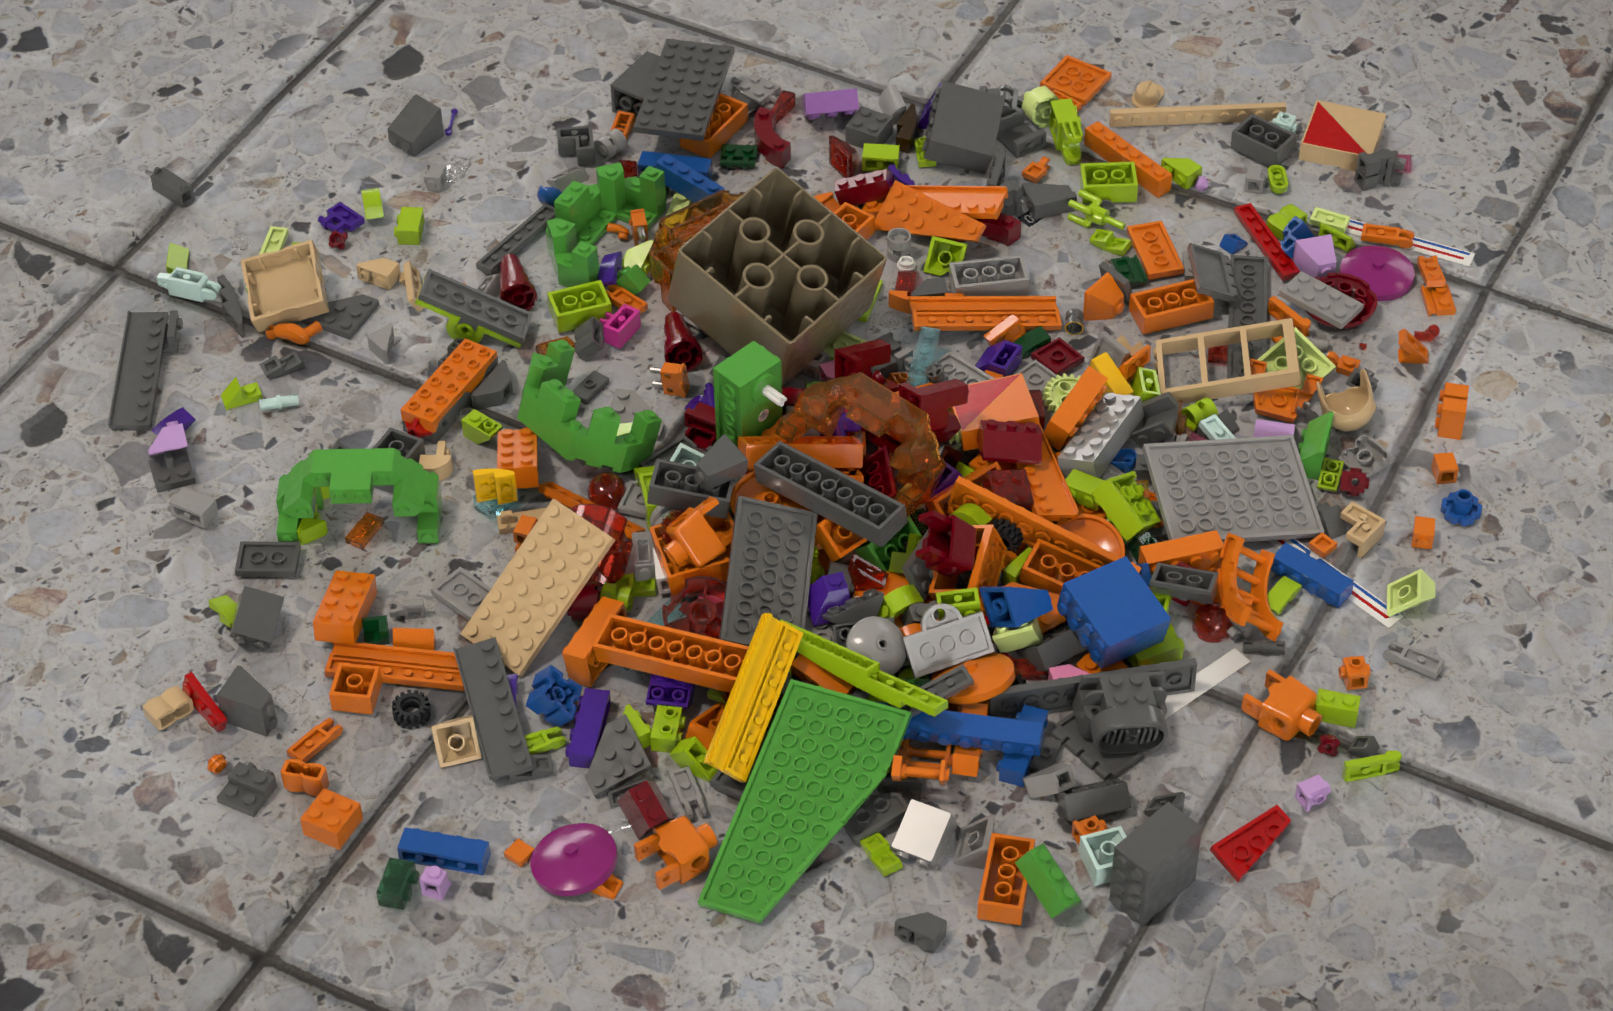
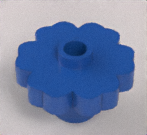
M1460 489L1457 492L1449 493L1448 498L1442 499L1440 511L1445 514L1444 519L1451 524L1459 523L1462 526L1473 525L1475 520L1480 519L1482 505L1478 503L1479 499L1473 496L1469 490Z

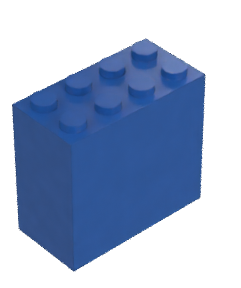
M1126 556L1065 582L1057 603L1058 612L1065 617L1070 629L1077 634L1081 645L1086 647L1094 663L1098 664L1100 669L1163 642L1171 622L1168 613Z

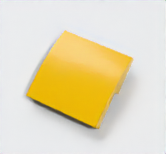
M495 468L472 470L477 503L497 499L498 505L518 501L514 471Z

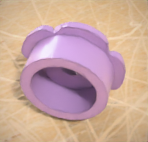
M1199 175L1194 189L1199 190V193L1207 189L1209 180H1206V176Z

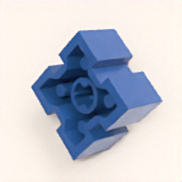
M549 665L535 674L532 683L534 691L529 693L526 707L537 715L543 713L545 720L554 727H561L573 720L577 708L573 703L579 700L583 687L571 678L565 680L563 678L564 673L553 665Z

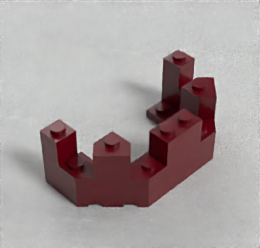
M877 339L834 349L835 387L837 392H841L845 399L842 403L846 410L858 412L866 417V423L861 428V431H865V439L881 448L887 445L889 452L900 458L924 452L933 444L949 441L962 428L957 416L948 412V408L968 403V384L958 379L915 388L906 382L898 385L892 381H887L883 386L877 387L871 385V367L891 362V344ZM899 391V413L895 414L891 412L892 410H888L889 398L891 393Z

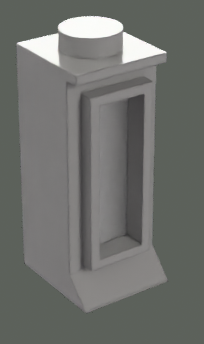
M650 531L632 533L635 580L645 581L656 578Z

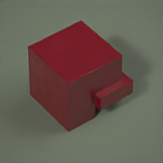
M699 402L694 409L687 408L684 412L685 426L688 427L685 431V436L693 441L697 448L706 451V448L713 446L717 442L715 407Z

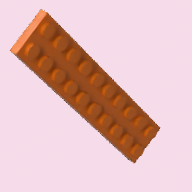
M958 476L947 505L955 509L966 503L978 505L992 518L987 525H990L995 519L1000 520L1002 518L1004 522L1009 520L1011 525L1014 523L1016 524L1015 528L1019 527L1021 529L1020 532L1023 533L1022 537H1024L1022 543L1032 548L1038 538L1100 566L1107 565L1121 558L1117 554L1089 542L1079 535L1044 519L1042 516H1038L1024 507L1018 506L1006 498L1000 497L988 489L972 483L968 479ZM1131 562L1137 572L1140 573L1142 568Z

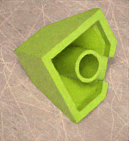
M932 236L923 272L943 276L949 272V263L964 261L968 244Z

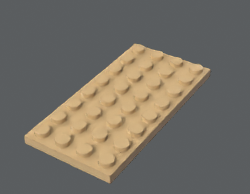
M553 498L471 617L461 635L473 644L496 637L504 666L520 677H523L611 548L615 539Z

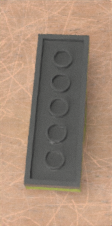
M428 269L415 304L447 317L448 320L445 327L449 336L454 340L456 338L468 339L478 343L484 334H487L517 348L521 347L533 314L431 269Z

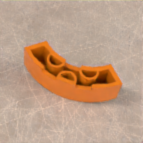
M989 699L972 704H958V712L988 716ZM956 745L954 753L950 754L949 767H952L951 774L977 777L980 768L979 759H981L983 750L974 747L963 748Z

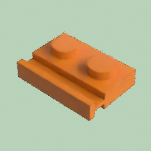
M1445 284V287H1424V285H1421L1420 292L1428 316H1431V314H1436V316L1455 315L1456 308L1448 284Z

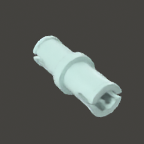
M276 395L274 398L259 399L260 411L277 408L282 410L284 407L299 406L298 395L281 397Z

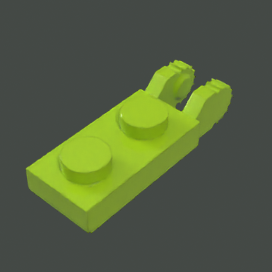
M556 726L525 735L529 754H540L564 747L567 740L564 736H561V728Z
M1390 750L1385 754L1344 761L1342 777L1345 782L1396 772L1400 769L1399 761L1402 755L1399 751Z

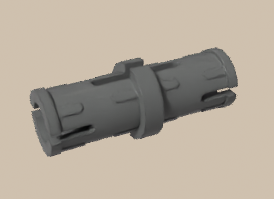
M1243 638L1242 651L1259 652L1261 655H1266V653L1284 655L1285 641L1274 642L1267 641L1266 638H1262V640Z

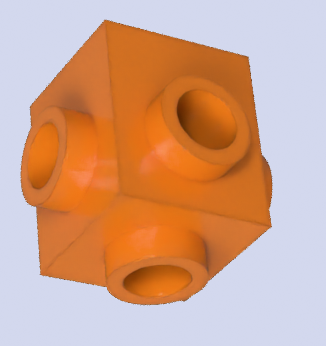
M1364 656L1343 658L1338 672L1340 679L1344 681L1346 690L1367 688L1370 666L1366 664Z

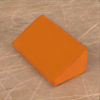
M1011 315L984 334V338L989 346L1004 340L1013 343L1026 334V331L1020 319L1015 315Z
M393 628V646L435 650L436 639L434 629Z

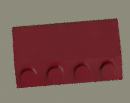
M885 445L863 460L862 468L858 469L864 476L865 485L898 501V491L889 448Z

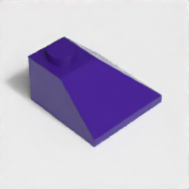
M843 572L822 576L809 587L807 610L814 628L832 624V622L824 620L822 615L827 613L829 608L834 606L840 607L846 604V600L850 599L849 589Z

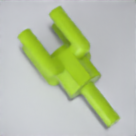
M1082 189L1079 190L1078 196L1091 201L1092 204L1086 206L1072 199L1068 203V206L1083 212L1085 219L1072 213L1068 214L1067 219L1085 228H1090L1092 222L1100 226L1108 223L1121 230H1124L1126 227L1125 223L1110 217V211L1100 207L1101 198Z

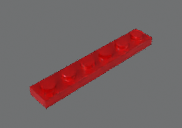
M1251 203L1234 207V214L1264 256L1268 257L1269 263L1282 281L1293 279L1299 274L1300 270L1283 251L1280 242Z

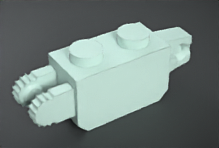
M179 267L175 268L171 274L159 273L157 276L158 286L168 289L169 295L203 302L205 299L213 301L217 297L216 293H220L219 290L222 289L221 285L217 282L209 281L208 276L204 273Z

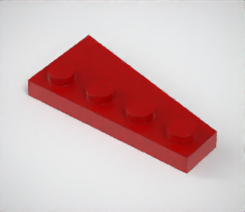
M1275 805L1212 845L1210 851L1232 877L1239 882L1290 825L1291 819L1278 805Z

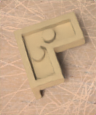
M1353 501L1341 512L1340 518L1353 525L1346 533L1345 539L1359 546L1357 556L1362 558L1383 537L1386 520Z

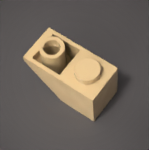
M386 258L361 262L356 265L358 279L390 290L399 280L398 275L401 273L399 263Z

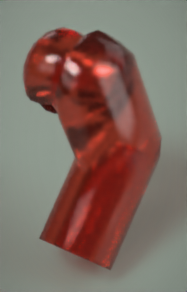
M1435 324L1430 325L1424 332L1414 331V337L1418 341H1432L1438 336L1440 328Z

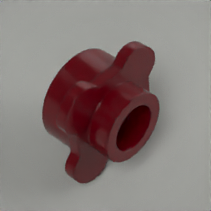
M334 230L329 236V246L343 250L348 234Z
M1333 735L1320 736V745L1317 747L1318 752L1330 754L1332 757L1337 756V747L1340 746V740Z

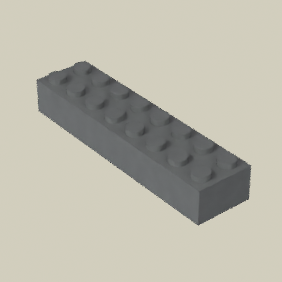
M781 441L754 464L756 482L880 547H883L908 523L906 505Z

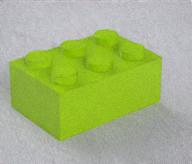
M1134 162L1080 163V189L1102 200H1110L1113 203L1137 202L1138 182ZM1082 198L1083 204H1092L1091 201Z
M601 280L547 292L548 308L558 333L574 330L592 316L599 321L601 318L607 320L605 313H612V305Z

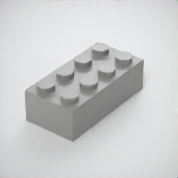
M1023 255L949 263V282L952 293L964 294V296H1029V276Z

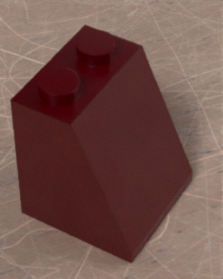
M646 780L636 785L617 801L638 839L653 832V828L676 819L655 781Z

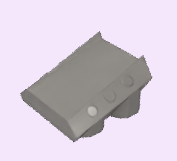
M1366 435L1359 436L1355 441L1356 446L1345 449L1341 456L1337 458L1340 461H1344V466L1349 471L1350 467L1361 468L1362 473H1366V477L1369 478L1394 462V459L1384 446L1373 437Z

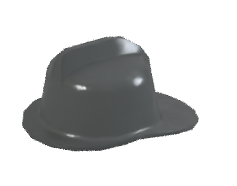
M733 86L735 92L732 98L748 104V115L754 110L759 109V107L765 108Z

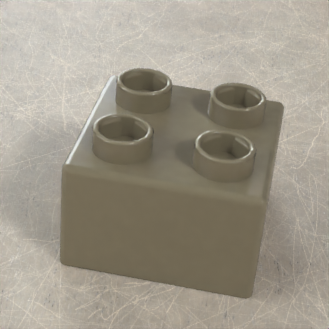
M774 168L679 248L667 299L671 305L731 355L752 341H755L759 345L764 346L773 355L778 356L781 360L783 387L870 309L887 257L782 170Z

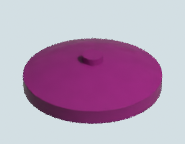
M1363 246L1350 251L1342 259L1339 273L1350 274L1367 282L1373 293H1376L1377 301L1394 300L1405 295L1411 289L1415 276L1414 267L1405 255L1384 246Z
M575 823L560 827L546 835L535 847L531 856L530 867L536 883L546 892L558 896H575L597 888L610 877L617 865L618 851L613 837L604 828L589 823Z

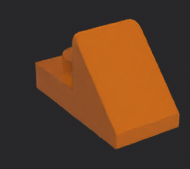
M1405 328L1398 332V344L1400 346L1398 349L1399 362L1427 364L1429 362L1428 349Z

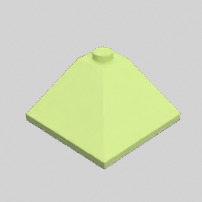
M1295 327L1302 385L1292 387L1302 389L1306 374L1324 378L1336 366ZM1284 337L1257 359L1267 362L1265 373L1288 369Z

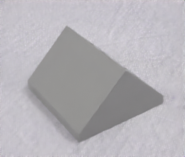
M993 814L960 829L954 864L985 869L991 834L994 833L995 816Z

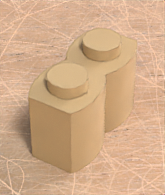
M179 686L165 690L161 696L154 697L143 705L145 717L158 730L168 728L176 720L188 716L194 710L192 699Z

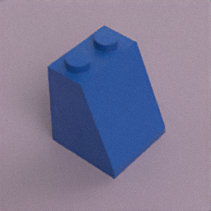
M1017 587L979 588L991 627L1016 628L1053 610L1048 590Z

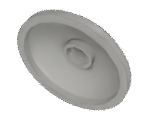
M878 616L866 617L858 621L848 633L846 648L879 662L880 670L887 674H895L902 667L906 658V650L902 640L904 636L900 629L888 619ZM880 641L884 643V648L880 646Z

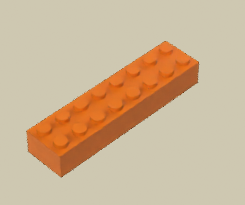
M610 613L592 645L598 661L728 693L732 691L749 646Z

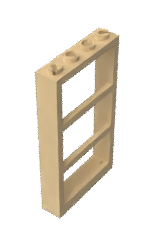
M1292 318L1155 340L1156 348L1153 349V355L1157 361L1154 362V367L1158 373L1161 394L1170 392L1179 404L1197 402L1205 397L1217 399L1302 385ZM1284 336L1288 369L1251 375L1248 341ZM1241 343L1245 376L1208 382L1205 348ZM1199 350L1202 383L1166 389L1163 355Z

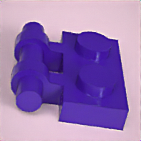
M342 202L326 210L327 217H318V222L321 223V226L325 229H330L332 232L336 230L343 233L345 229L352 232L365 223L364 217Z

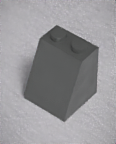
M415 94L388 127L389 142L402 149L405 153L415 157L444 136L441 108Z
M244 586L238 598L229 637L234 638L233 640L239 643H253V646L260 649L269 648L274 638L284 597Z
M237 665L217 694L219 708L227 718L228 724L267 737L271 730L275 729L278 722L272 695L242 666Z

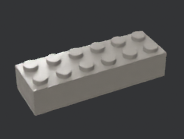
M1105 393L1057 457L1064 478L1068 477L1073 468L1097 478L1101 477L1130 437V434L1143 419L1144 411L1141 397Z

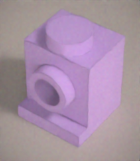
M1318 774L1297 783L1295 798L1304 810L1309 812L1311 806L1319 805L1326 800L1327 794L1331 793V788L1328 782L1324 781Z
M426 866L420 877L422 895L443 901L451 885V881H448L447 871L438 866ZM433 885V886H436L437 890L430 889V888H431V886Z

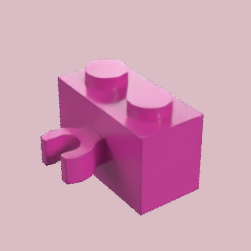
M626 304L614 315L606 312L607 320L600 319V322L603 324L605 343L619 349L641 327L640 310Z

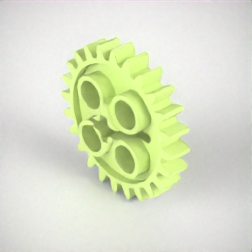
M1063 373L1062 377L1056 375V378L1052 377L1050 382H1047L1042 393L1044 394L1042 399L1045 400L1044 406H1049L1047 411H1053V415L1080 379V375L1074 378L1073 374L1067 377Z

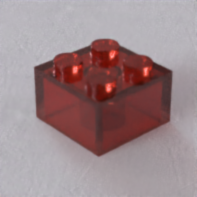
M1026 469L987 471L982 482L983 488L1031 511L1034 500Z

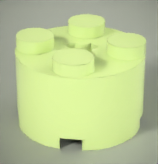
M1046 86L1027 91L1023 96L1024 100L1022 103L1025 115L1035 125L1041 128L1049 127L1050 101L1060 99Z

